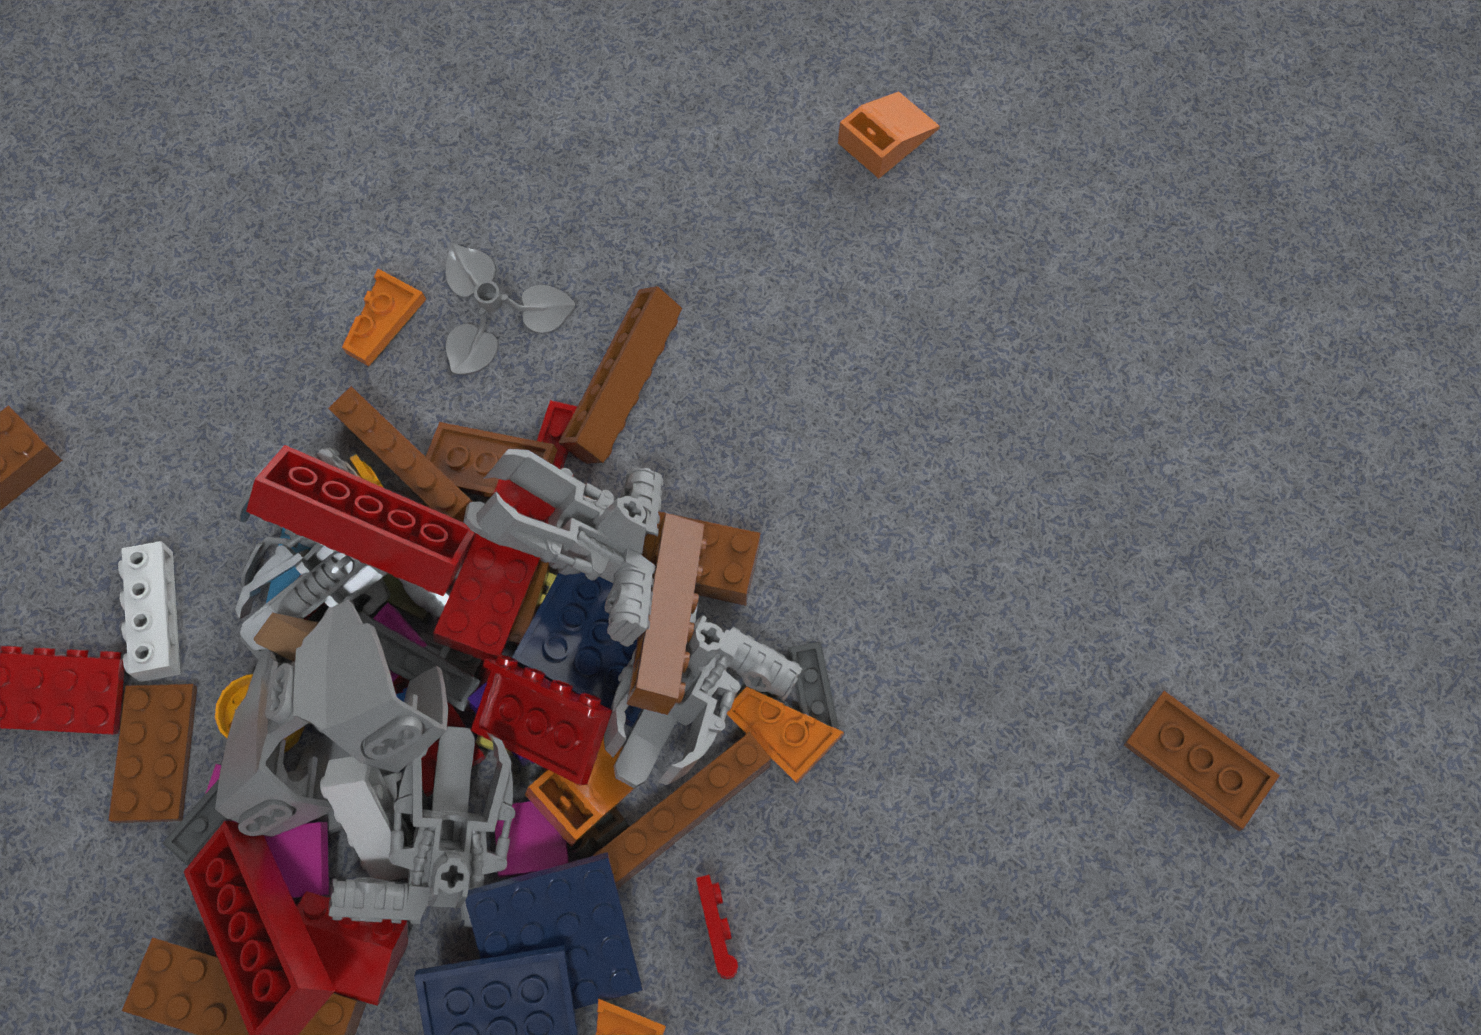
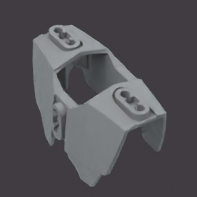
M348 600L328 608L317 626L303 639L301 647L296 648L295 661L290 664L284 663L278 667L275 652L269 649L258 660L246 696L234 713L219 775L215 810L227 819L238 822V829L243 834L272 837L334 811L328 799L323 797L320 789V781L325 776L329 760L352 756L360 763L379 768L381 774L387 771L399 773L401 769L417 758L447 731L448 704L441 668L436 666L409 681L404 702L396 697L390 671L375 627L369 623L363 624L354 605ZM308 723L317 726L325 735L305 748L295 771L286 773L283 765L286 741L283 739Z

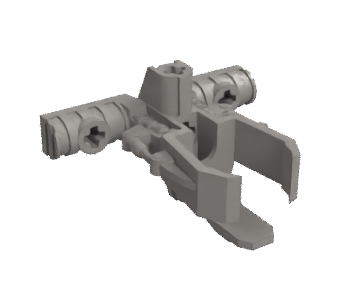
M322 448L316 453L317 456L314 457L358 476L346 461L338 457L340 453L335 448ZM297 535L287 543L278 546L275 550V555L256 573L252 582L242 588L235 608L239 619L251 613L253 601L260 594L262 586L294 567L302 576L244 621L240 636L253 650L267 649L256 644L253 638L272 612L304 619L324 602L329 608L346 600L352 602L355 606L356 604L352 600L364 592L372 598L363 606L361 612L371 615L390 598V591L383 579L388 573L371 565L361 563L359 560L336 550H331L320 543H316L310 551L306 549L296 553L292 547L302 540H308L306 537ZM399 579L409 597L418 606L424 608L427 613L429 612L434 617V621H437L451 593V588L449 587L445 596L442 597L408 581Z
M508 449L485 478L495 477L505 481L511 480L555 507L556 509L548 519V524L518 514L516 509L504 502L497 492L485 504L482 502H470L466 507L463 522L471 531L489 541L540 557L544 563L549 562L550 567L553 569L558 567V572L563 575L582 572L590 580L602 577L612 582V589L605 602V611L609 613L607 633L612 640L619 641L624 646L632 645L643 632L650 628L648 615H651L653 596L651 586H654L652 573H655V565L642 556L645 536L648 533L658 536L659 533L657 523H660L658 511H661V486H663L664 481L662 475L648 468L637 467L631 469L626 474L625 487L619 498L614 501L613 494L609 490L602 491L589 483L584 484L574 478L571 470L568 468L560 470L529 450Z
M696 607L695 612L690 617V622L694 623V631L690 642L686 644L685 651L690 652V660L685 673H682L681 682L686 684L681 703H675L668 715L643 709L627 740L624 731L625 710L629 706L626 703L636 648L633 651L632 659L619 674L618 679L620 683L611 705V710L613 711L604 734L605 750L612 757L616 755L624 744L614 764L615 778L632 788L644 784L676 721L685 726L692 723L681 762L671 765L657 783L669 785L686 775L706 753L715 737L725 728L726 724L724 721L727 712L732 708L735 696L740 690L739 682L726 672L728 668H731L736 674L741 676L743 682L749 688L758 692L776 694L784 701L798 680L797 677L802 670L800 665L794 661L787 660L784 655L777 653L765 644L754 641L753 637L742 634L734 626L730 631L727 629L722 631L716 624L705 622L707 619L705 616H701L696 620ZM714 693L723 696L720 703L721 711L719 717L714 714L717 700L711 697Z
M447 726V731L439 738L432 810H422L421 758L426 755L428 748L405 766L398 797L393 801L394 830L391 832L389 859L392 864L408 869L407 883L395 884V882L369 877L355 878L354 880L346 879V881L332 879L331 899H329L328 907L329 916H333L332 920H342V917H350L352 921L382 922L383 919H392L391 923L411 920L410 924H420L425 907L434 906L460 908L461 920H464V926L472 927L465 903L468 890L483 886L484 874L503 871L507 867L506 858L510 844L508 836L511 821L515 817V810L512 807V763L501 739L487 732L493 743L494 756L497 759L483 816L477 813H468L470 778L475 738L470 728ZM402 813L410 814V821L416 827L410 846H404V832L401 830ZM497 820H504L502 834L497 840L495 853L488 851L486 831L494 832Z

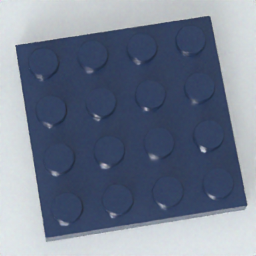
M582 572L567 575L558 573L512 658L518 660L517 666L523 669L530 667L545 673V679L551 682L552 680L566 682L573 686V692L579 695L581 693L594 695L601 699L600 705L611 709L616 689L620 683L618 679L619 674L632 659L633 651L637 645L636 639L632 645L624 646L619 641L612 640L607 633L609 613L605 611V602L613 583L602 577L590 580ZM629 705L625 710V724L632 727L642 708Z
M608 852L468 890L465 903L481 959L565 945L575 1009L596 1004L598 999L607 1001L643 990Z
M565 945L417 969L414 974L424 1035H579Z

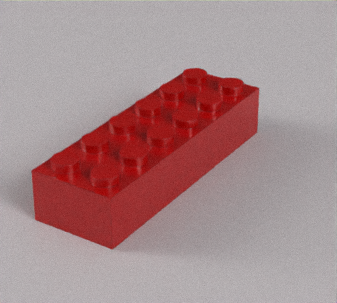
M287 445L280 449L255 478L246 512L264 521L276 524L292 531L296 535L306 537L331 550H336L359 560L361 563L371 565L396 578L408 581L442 597L445 596L463 565L475 536V532L471 531L461 521Z
M499 479L493 494L497 492L504 502L516 509L518 514L547 524L549 517L556 509L511 480ZM476 533L434 630V642L481 660L486 658L497 659L498 655H502L541 561L540 557H535L511 547L498 545Z
M224 821L184 870V875L248 1034L298 1035L335 992L334 987L264 835L249 836L243 834L238 829L239 823Z

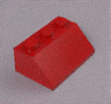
M306 891L297 909L334 987V993L378 1006L407 948V920H401V923H391L392 919H383L382 922L352 921L350 917H342V920H332L333 916H329L328 910L329 899L331 898Z

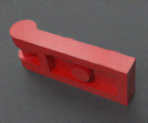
M710 874L697 877L696 882L716 969L721 978L731 979L737 974L738 962L734 956L728 954L725 941L732 939L727 917L723 919L719 917L717 905L723 904L719 882L712 884Z

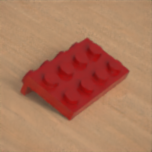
M0 646V728L119 734L125 672L123 658H121L122 652L100 651V657H88L89 650L67 649L66 655H55L56 648H34L32 654L22 653L23 647Z
M498 655L497 659L486 658L483 667L491 671L471 731L490 741L491 739L487 732L495 735L502 740L506 749L579 786L588 785L613 710L600 705L601 699L587 693L579 695L573 692V686L559 680H552L551 682L545 679V673L530 667L523 669L517 666L518 660L512 657Z

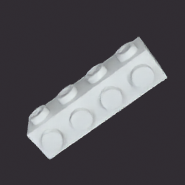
M162 541L122 548V560L118 563V569L124 585V591L120 592L121 606L125 610V622L122 623L121 630L123 638L127 643V653L123 655L124 668L129 675L139 682L180 675L173 552Z
M352 756L329 760L325 776L320 781L321 793L331 804L336 821L342 824L347 834L349 845L351 847L354 846L360 857L361 867L367 870L370 878H379L386 881L407 878L408 869L392 864L389 859L391 832L394 830V798L379 768L360 763ZM402 818L401 830L404 832V846H410L413 835Z

